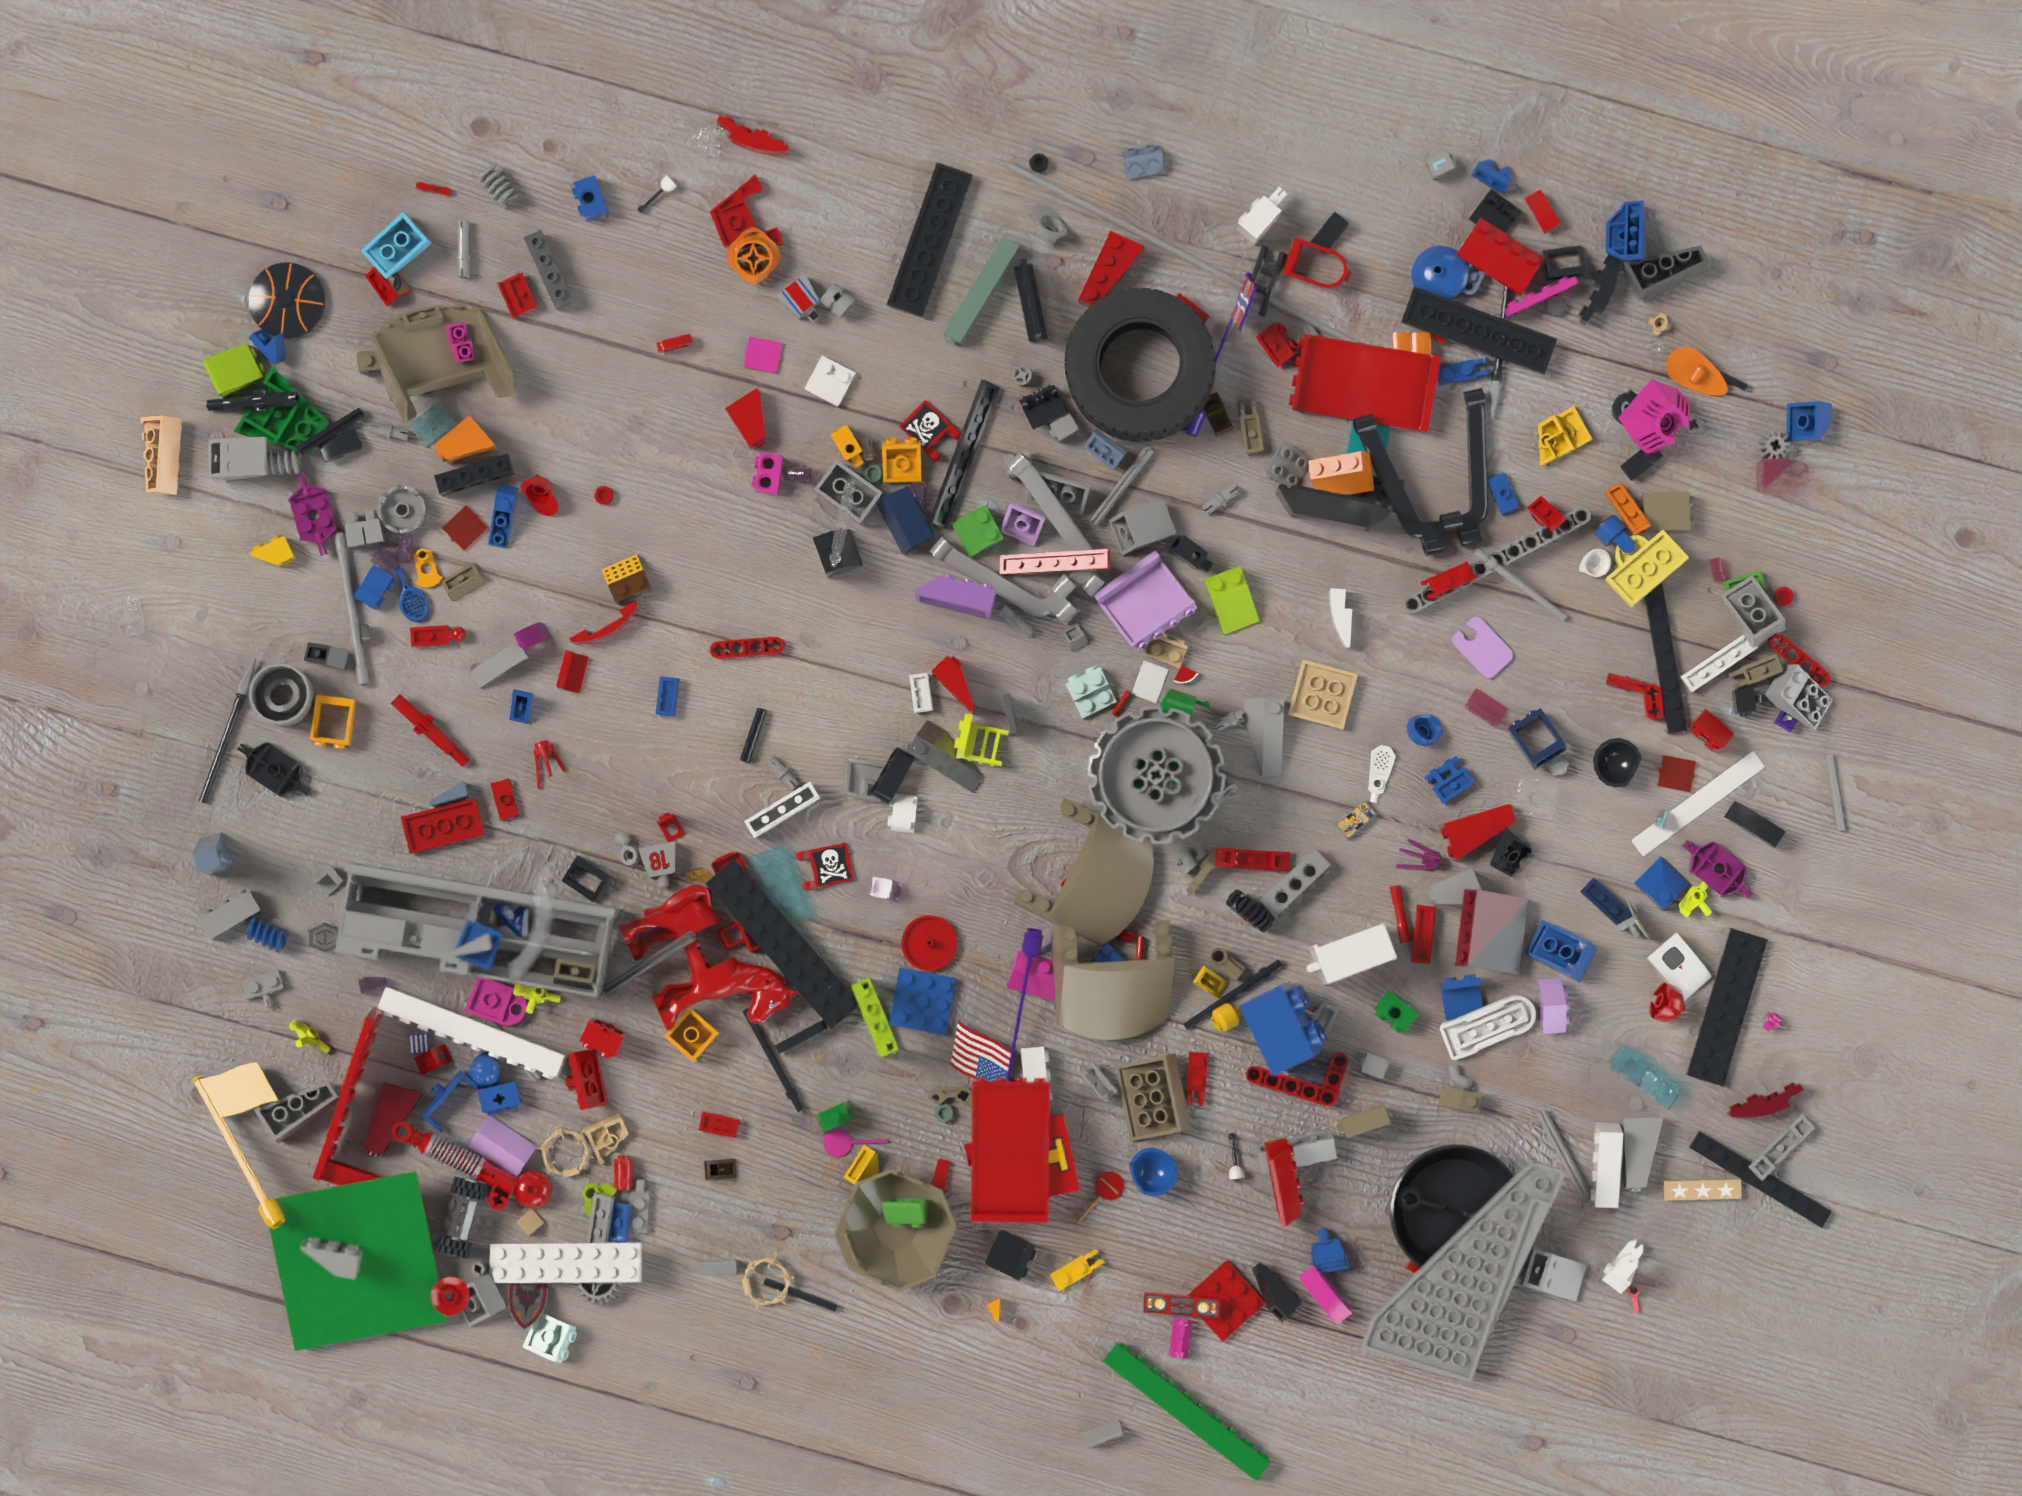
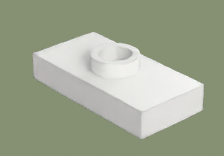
M928 672L909 675L914 713L933 711Z

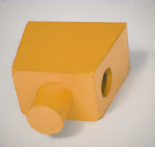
M846 424L829 434L845 461L850 460L854 468L864 463L859 455L862 449ZM848 444L853 448L849 453L845 449Z

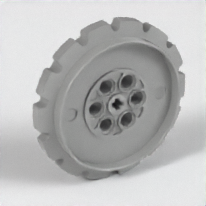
M1160 706L1144 707L1140 709L1139 716H1134L1132 712H1128L1113 722L1115 729L1113 731L1105 729L1095 743L1099 753L1096 756H1090L1088 765V776L1095 779V782L1089 785L1091 798L1094 805H1102L1104 807L1100 813L1101 817L1113 829L1122 826L1124 829L1123 835L1132 840L1143 842L1144 838L1149 836L1152 844H1164L1173 842L1175 834H1179L1182 839L1198 831L1200 829L1198 821L1200 819L1208 821L1219 805L1215 802L1214 797L1222 795L1224 791L1225 774L1218 771V768L1224 765L1223 755L1217 744L1210 745L1209 741L1213 735L1201 722L1197 721L1195 724H1190L1189 714L1174 708H1170L1169 712L1164 714ZM1157 750L1163 753V758L1160 761H1155L1152 756ZM1138 759H1143L1146 763L1145 768L1142 770H1138L1135 767ZM1172 761L1179 763V769L1176 772L1169 770V764ZM1160 770L1162 777L1153 780L1152 772ZM1138 778L1144 780V787L1142 789L1134 787V781ZM1172 780L1178 783L1176 791H1169L1167 788L1168 783ZM1153 789H1158L1161 793L1160 798L1157 800H1153L1150 797V792Z

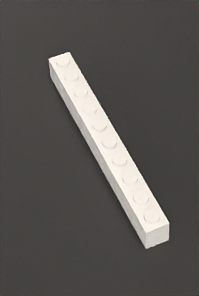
M385 987L378 1005V1009L382 1010L381 1014L388 1017L396 1015L400 1017L399 1021L406 1024L414 1022L418 1024L417 1028L428 1031V1029L435 1030V1035L446 1038L448 1035L453 1037V1042L464 1045V1042L471 1044V1049L479 1052L484 1049L489 1051V1056L497 1059L500 1056L507 1058L506 1062L516 1066L518 1063L525 1065L524 1069L534 1073L536 1070L543 1072L542 1076L552 1080L553 1077L560 1076L567 1055L391 987Z

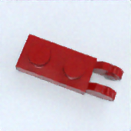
M1189 1052L1186 1090H1188L1187 1106L1192 1104V1091H1200L1198 1104L1199 1107H1203L1204 1092H1206L1208 1053Z

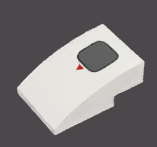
M1674 933L1646 958L1667 984L1677 987L1682 992L1684 1001L1712 977L1678 933Z

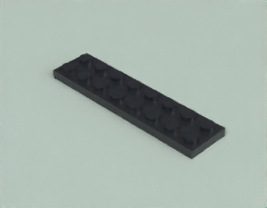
M938 162L936 163L886 304L888 307L923 318L973 174Z
M1415 286L1412 289L1401 323L1428 332L1543 376L1546 373L1557 339Z
M1730 928L1687 1069V1076L1724 1087L1768 939Z

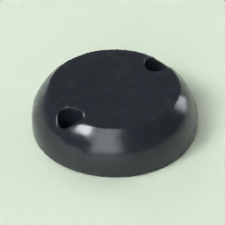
M1464 1144L1442 1145L1420 1154L1399 1175L1391 1194L1389 1216L1392 1232L1397 1244L1410 1261L1421 1268L1514 1177L1513 1174L1494 1155L1474 1146ZM1412 1193L1414 1197L1407 1196V1194ZM1405 1200L1412 1201L1413 1203L1407 1204Z

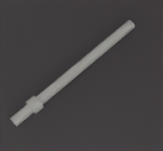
M1479 548L1474 551L1473 554L1482 560L1486 567L1494 569L1560 620L1564 621L1567 615L1497 563L1494 557L1488 556Z

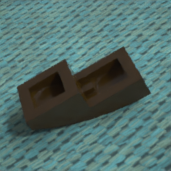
M1218 392L1211 394L1203 409L1217 437L1233 430V425Z

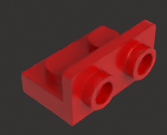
M1279 322L1271 324L1256 336V339L1277 368L1300 353L1296 341L1288 336L1286 327Z

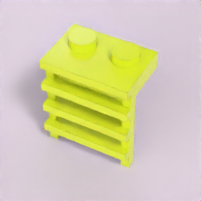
M965 713L964 720H960L958 727L961 735L956 737L954 748H957L956 759L963 758L970 762L973 760L979 762V764L987 763L993 767L994 765L1002 766V761L995 760L1000 734L1008 736L1009 731L972 723L973 715ZM978 730H983L985 735L980 757L974 756L973 750ZM989 732L997 733L991 759L984 758Z

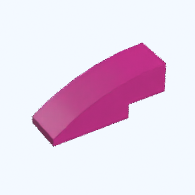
M1314 1265L1299 1276V1279L1309 1293L1336 1324H1339L1352 1314L1350 1305L1338 1293L1337 1288Z

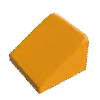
M1000 1297L987 1304L996 1322L999 1321Z

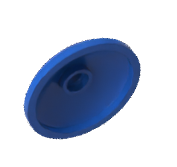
M1434 246L1428 248L1416 258L1412 266V283L1415 287L1452 300L1463 291L1467 284L1469 275L1467 263L1457 256L1458 251L1451 247ZM1437 268L1442 269L1439 274L1435 273Z

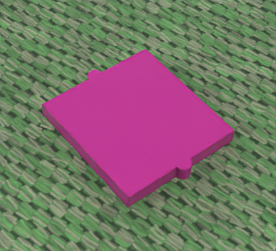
M749 336L747 350L744 351L746 356L743 367L776 374L778 362L781 360L782 342Z

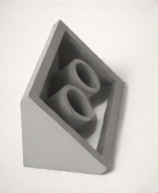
M1038 471L1065 511L1083 516L1090 485ZM1029 492L1027 502L1038 504Z

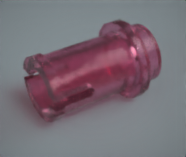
M1720 557L1709 559L1708 566H1711L1714 582L1726 579L1721 563L1723 560Z

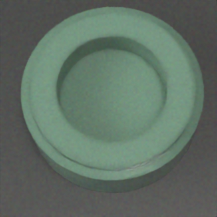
M871 464L864 469L863 475L867 482L876 484L881 481L883 473L878 465Z
M940 1104L936 1107L935 1117L939 1122L947 1123L952 1120L954 1111L950 1105Z

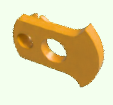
M419 549L413 554L418 573V581L415 584L423 588L436 586L443 577L437 572L433 552L428 549ZM422 552L426 553L424 558H420ZM425 563H429L432 566V570L428 574H424L421 571V567Z

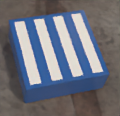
M428 1033L409 1035L410 1054L425 1053L430 1050Z

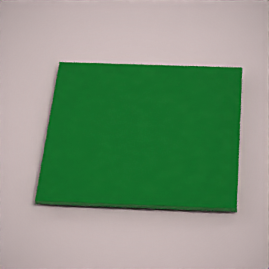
M417 1171L273 1198L284 1215V1223L273 1229L269 1226L295 1351L447 1322L446 1315L439 1313L431 1302V1291L439 1281ZM316 1237L321 1239V1242L328 1243L331 1240L340 1242V1245L347 1246V1244L358 1245L360 1249H363L360 1270L356 1278L339 1277L328 1271L300 1249L305 1239Z

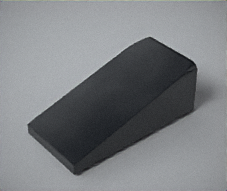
M1334 211L1310 242L1329 249L1347 228L1349 222Z

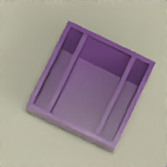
M944 574V577L938 576L916 589L915 597L918 602L990 620L996 599V590H993V586L982 583L981 586L974 585L972 580L963 579V581L955 580V576Z

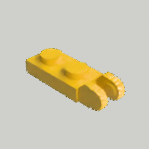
M1097 1248L1084 1256H1079L1050 1274L1059 1291L1105 1263L1103 1259H1099L1091 1266L1088 1265L1086 1259L1097 1255L1099 1252Z

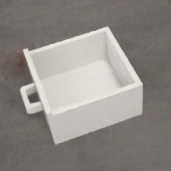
M1381 924L1319 948L1317 944L1309 947L1314 963L1307 965L1305 969L1309 973L1317 970L1322 984L1325 985L1396 959L1397 957L1385 925Z

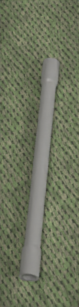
M345 533L334 534V540L338 553L351 632L358 685L369 684L367 666L365 665L347 554Z

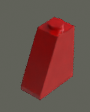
M758 388L725 408L750 449L753 447L755 449L759 448L765 443L764 440L766 439L761 397Z

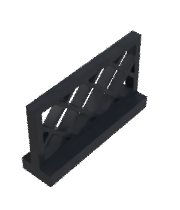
M1026 258L1021 259L1020 266L1014 267V273L1029 342L1048 339L1033 264H1027Z

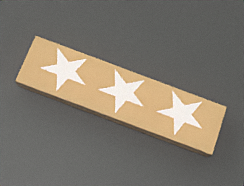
M1741 1179L1663 1181L1664 1201L1742 1199Z

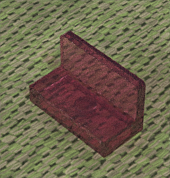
M1479 689L1474 690L1464 706L1465 709L1494 728L1498 727L1508 710Z

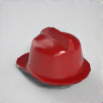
M536 474L532 479L525 480L522 483L521 492L538 513L545 516H553L557 513L559 508L558 502L553 495L552 483L547 478Z

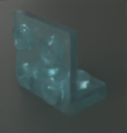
M438 401L409 424V426L425 447L429 448L456 427L457 424Z

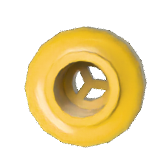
M1225 1003L1213 1011L1211 1021L1217 1030L1226 1032L1239 1024L1241 1013L1236 1006Z

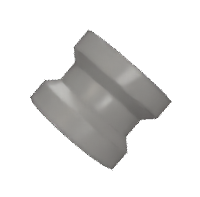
M1026 366L1015 368L1013 371V381L1015 384L1023 387L1030 383L1032 378L1031 370Z

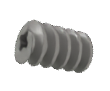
M493 164L484 170L479 177V181L484 182L483 187L485 189L489 188L488 194H493L492 199L497 201L498 207H502L514 201L519 194L512 195L515 190L514 187L507 188L510 182L503 183L506 176L499 177L498 175L501 173V170L495 171L494 169L497 164Z
M272 450L269 451L267 456V475L270 473V470L273 475H276L278 470L281 475H284L285 471L291 475L293 470L296 475L300 474V454L296 456L293 450L291 456H289L287 450H285L284 455L281 456L280 451L277 450L276 456H273Z

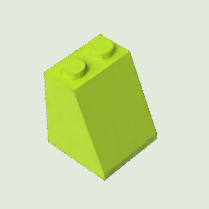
M247 343L202 360L218 395L222 398L231 397L265 380L263 375L266 373L261 363H257L255 357L258 355L254 347H249Z

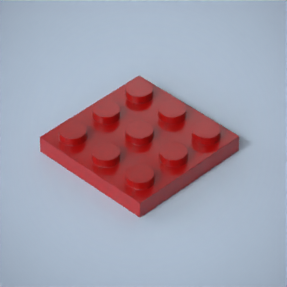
M1227 1259L1187 1294L1188 1296L1221 1298V1317H1201V1319L1222 1342L1265 1304Z

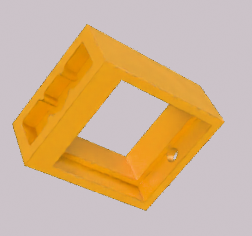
M316 695L310 741L315 742L314 745L323 747H326V743L334 744L333 748L345 749V746H350L357 701L354 699ZM322 704L349 708L345 740L318 737Z

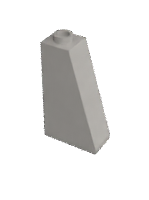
M1663 1117L1622 1118L1624 1188H1629V1192L1641 1191V1188H1645L1647 1185Z

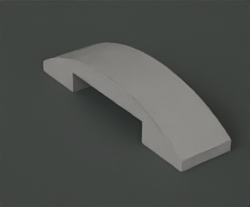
M1801 1114L1748 1167L1763 1181L1776 1168L1775 1166L1803 1141L1815 1127Z

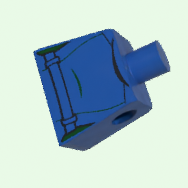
M1328 1228L1317 1230L1319 1241L1311 1243L1312 1266L1314 1265L1321 1273L1350 1268L1339 1238L1330 1239Z

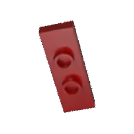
M1416 906L1410 962L1430 964L1436 907Z

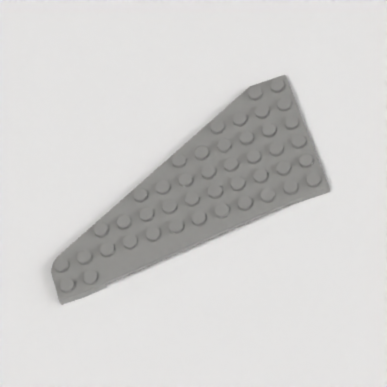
M1532 1162L1524 1166L1370 1317L1360 1347L1471 1382L1482 1351L1542 1223L1558 1194L1566 1171L1541 1162Z

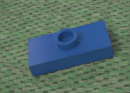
M1505 472L1488 479L1489 488L1501 515L1519 508Z
M660 676L656 715L675 717L679 678Z

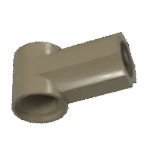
M1213 948L1209 953L1211 963L1215 964L1234 981L1246 969L1222 948ZM1216 951H1221L1223 954V958L1219 962L1213 958V954Z

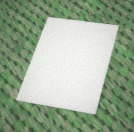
M1143 661L1131 694L1157 703L1169 669Z

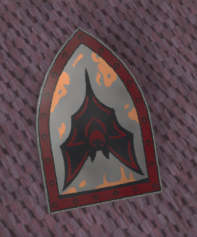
M509 1283V1310L514 1321L522 1330L526 1331L532 1327L541 1317L547 1302L548 1283Z

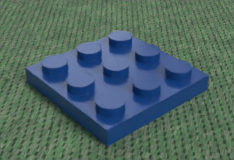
M899 968L889 1025L946 1035L956 978Z

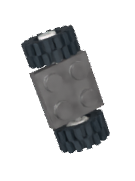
M454 1177L450 1192L462 1195L463 1197L452 1195L448 1203V1213L443 1222L442 1231L451 1235L452 1238L438 1235L435 1251L468 1259L472 1243L463 1240H467L477 1203L471 1201L470 1198L484 1201L488 1185L470 1179Z

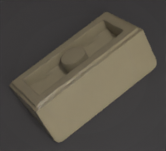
M472 563L444 579L441 583L450 599L456 601L485 584V581L475 563Z

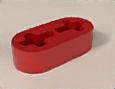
M686 334L656 343L658 353H664L693 344L691 334Z
M1650 684L1645 687L1643 693L1646 717L1649 720L1655 721L1663 715L1662 693L1658 685ZM1650 688H1653V691H1657V694L1654 695V701H1652L1651 695H1647ZM1654 703L1655 709L1659 710V713L1656 714V717H1654L1653 714L1649 713V711L1652 710V704Z

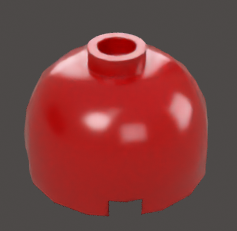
M1662 983L1653 994L1657 996L1655 1002H1650V1017L1661 1022L1673 1021L1679 1015H1682L1685 1010L1683 994L1677 987L1671 984Z
M529 1170L522 1173L518 1177L514 1189L517 1201L528 1208H539L545 1205L550 1200L553 1192L550 1178L544 1172L538 1170Z

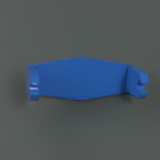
M462 1070L444 1088L439 1083L434 1085L435 1088L433 1087L430 1092L436 1097L421 1114L422 1118L439 1132H442L443 1128L429 1116L446 1099L460 1080L464 1078L475 1089L479 1090L481 1088Z

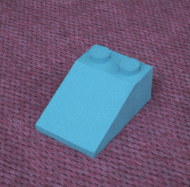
M402 212L369 242L361 252L385 279H388L419 256L432 242L413 220Z

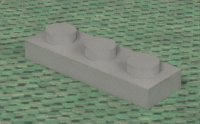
M600 1192L594 1193L586 1243L608 1242L615 1196Z

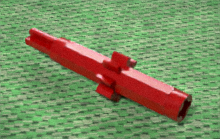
M401 694L391 702V705L415 726L413 731L419 736L423 733L462 767L470 760L450 738L432 723L435 719L429 713L424 716Z

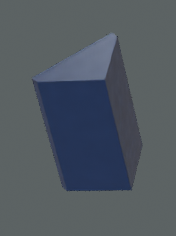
M909 486L884 496L876 504L902 554L935 537Z

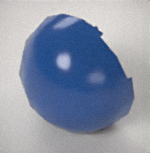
M1153 1147L1146 1148L1136 1153L1130 1161L1131 1177L1137 1190L1142 1195L1150 1197L1163 1195L1170 1191L1177 1181L1178 1169L1176 1162L1171 1155L1163 1150Z

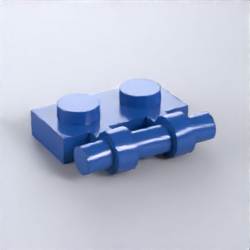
M1457 756L1451 760L1447 759L1442 766L1437 769L1434 768L1430 771L1429 775L1424 777L1428 784L1433 780L1438 783L1432 790L1442 804L1475 783L1465 767L1460 770L1455 768L1460 763ZM1449 770L1452 775L1443 780L1441 775Z

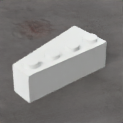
M1596 1122L1594 1133L1595 1152H1593L1592 1158L1594 1170L1591 1173V1181L1594 1182V1186L1590 1190V1201H1593L1595 1207L1618 1208L1623 1131L1619 1123Z

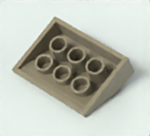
M1176 1053L1115 1066L1130 1142L1191 1129Z

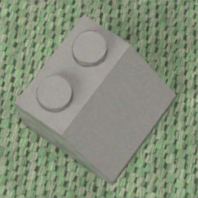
M490 1273L467 1284L469 1302L461 1313L469 1327L507 1308Z

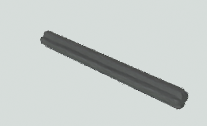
M690 931L605 984L603 986L605 994L613 993L695 941L694 933Z

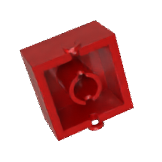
M593 1017L588 1021L579 1042L583 1043L582 1046L591 1051L596 1049L600 1051L601 1056L610 1059V1057L614 1058L619 1054L628 1033L615 1028L612 1023L607 1024Z

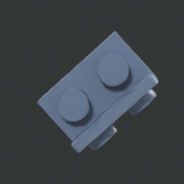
M1098 429L1092 433L1084 445V448L1089 453L1096 456L1113 470L1127 453V451Z

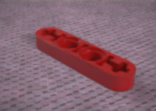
M1774 634L1768 639L1769 647L1790 665L1798 664L1801 667L1804 661H1809L1811 668L1806 673L1809 676L1811 675V678L1820 687L1829 684L1830 674L1784 635ZM1781 638L1780 643L1783 646H1786L1787 643L1789 645L1783 650L1780 646H1774L1775 642L1773 640ZM1790 649H1795L1797 653L1796 658L1790 660L1787 657V652ZM1815 671L1819 675L1824 674V682H1817L1818 677L1812 673Z
M779 637L716 641L710 646V653L716 659L777 655L783 652L785 645ZM775 640H777L778 644H781V647H778V651L771 647L768 648L769 652H765L766 646L764 641H768V645L774 644ZM754 642L762 644L760 652L752 651L751 646ZM736 643H740L743 646V651L740 654H735L732 651V647ZM726 644H730V655H727V651H722L721 655L713 652L717 645H720L721 648H727Z

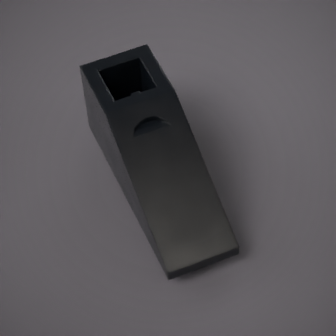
M1259 1262L1252 1268L1267 1309L1277 1319L1284 1322L1302 1301L1295 1292L1290 1291L1280 1278H1276L1266 1265Z

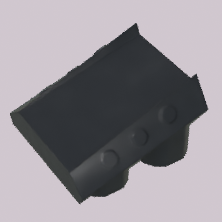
M1505 826L1489 865L1512 877L1520 868L1521 860L1528 858L1532 853L1530 843L1523 836Z

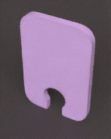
M1473 617L1466 624L1469 628L1475 630L1476 638L1473 641H1468L1459 630L1452 637V643L1483 677L1489 679L1494 677L1511 661L1513 652L1480 617Z

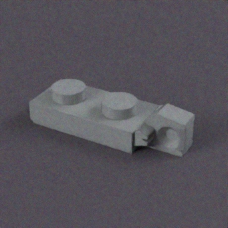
M637 1179L636 1189H632L630 1193L631 1213L629 1232L647 1233L650 1194L649 1190H645V1179Z

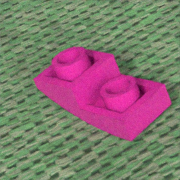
M461 322L445 326L456 363L474 360L475 354L472 341H469L466 323Z

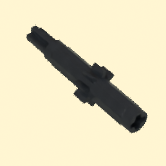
M257 389V391H254V394L207 400L206 408H208V411L257 409V413H264L269 411L270 407L299 405L300 396L298 391L266 393V389Z

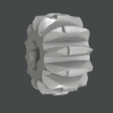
M1771 430L1769 435L1764 433L1763 438L1765 440L1760 439L1758 441L1759 444L1763 445L1758 448V451L1764 450L1761 457L1764 458L1768 455L1767 462L1774 458L1775 463H1778L1779 457L1784 460L1786 458L1785 454L1790 453V450L1785 447L1790 446L1791 442L1784 441L1788 438L1787 435L1782 438L1780 437L1781 431H1778L1776 436L1774 430ZM1774 442L1776 443V447H1778L1776 450H1772L1773 446L1771 445Z

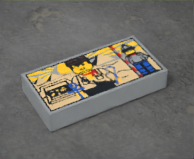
M1363 800L1335 826L1348 840L1377 814Z

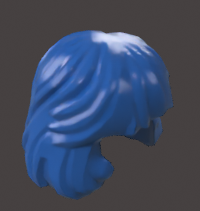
M483 1052L475 1057L469 1070V1076L472 1080L483 1088L496 1086L500 1079L498 1061H494L493 1057L488 1055L489 1052Z

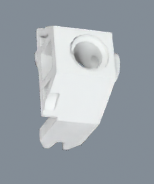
M1636 1239L1629 1241L1612 1264L1609 1262L1603 1270L1605 1274L1602 1280L1619 1293H1622L1631 1284L1638 1267L1639 1257L1643 1253L1644 1245L1641 1244L1635 1247Z

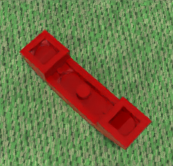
M634 601L620 609L619 611L623 616L592 635H589L585 629L569 638L572 644H585L610 636L632 618L639 607L638 603Z
M1216 847L1215 867L1289 871L1290 852Z

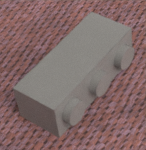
M244 889L235 894V899L231 901L227 899L219 904L220 908L214 911L210 909L202 914L203 918L199 919L210 940H215L263 911L252 891L246 892Z

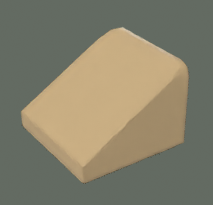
M532 1208L516 1221L528 1236L544 1224L543 1220Z

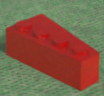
M1110 230L1079 296L1078 303L1089 308L1096 301L1102 300L1104 296L1108 295L1142 254L1145 246Z

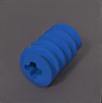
M254 916L246 934L248 940L251 941L254 938V942L257 944L261 941L263 947L268 944L270 950L276 946L275 951L279 953L284 948L290 932L286 936L284 935V929L278 933L277 926L271 930L269 922L263 926V920L261 919L256 923V917Z

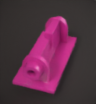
M1173 1318L1169 1356L1188 1359L1193 1320Z

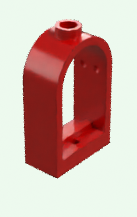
M1295 237L1282 274L1322 288H1334L1343 281L1348 282L1352 271L1347 270L1346 260L1340 253ZM1303 245L1338 257L1343 265L1341 278L1333 284H1323L1294 274Z

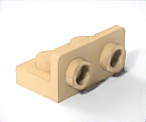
M1163 634L1160 638L1153 639L1148 643L1144 656L1180 669L1188 648L1185 645V641L1177 638L1173 641L1167 638V634Z

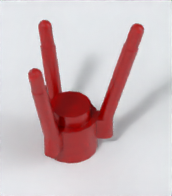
M549 740L534 744L536 750L533 753L535 756L538 789H541L539 756L540 759H544L549 777H552L548 760L551 753L562 771H566L555 751L554 745H550Z

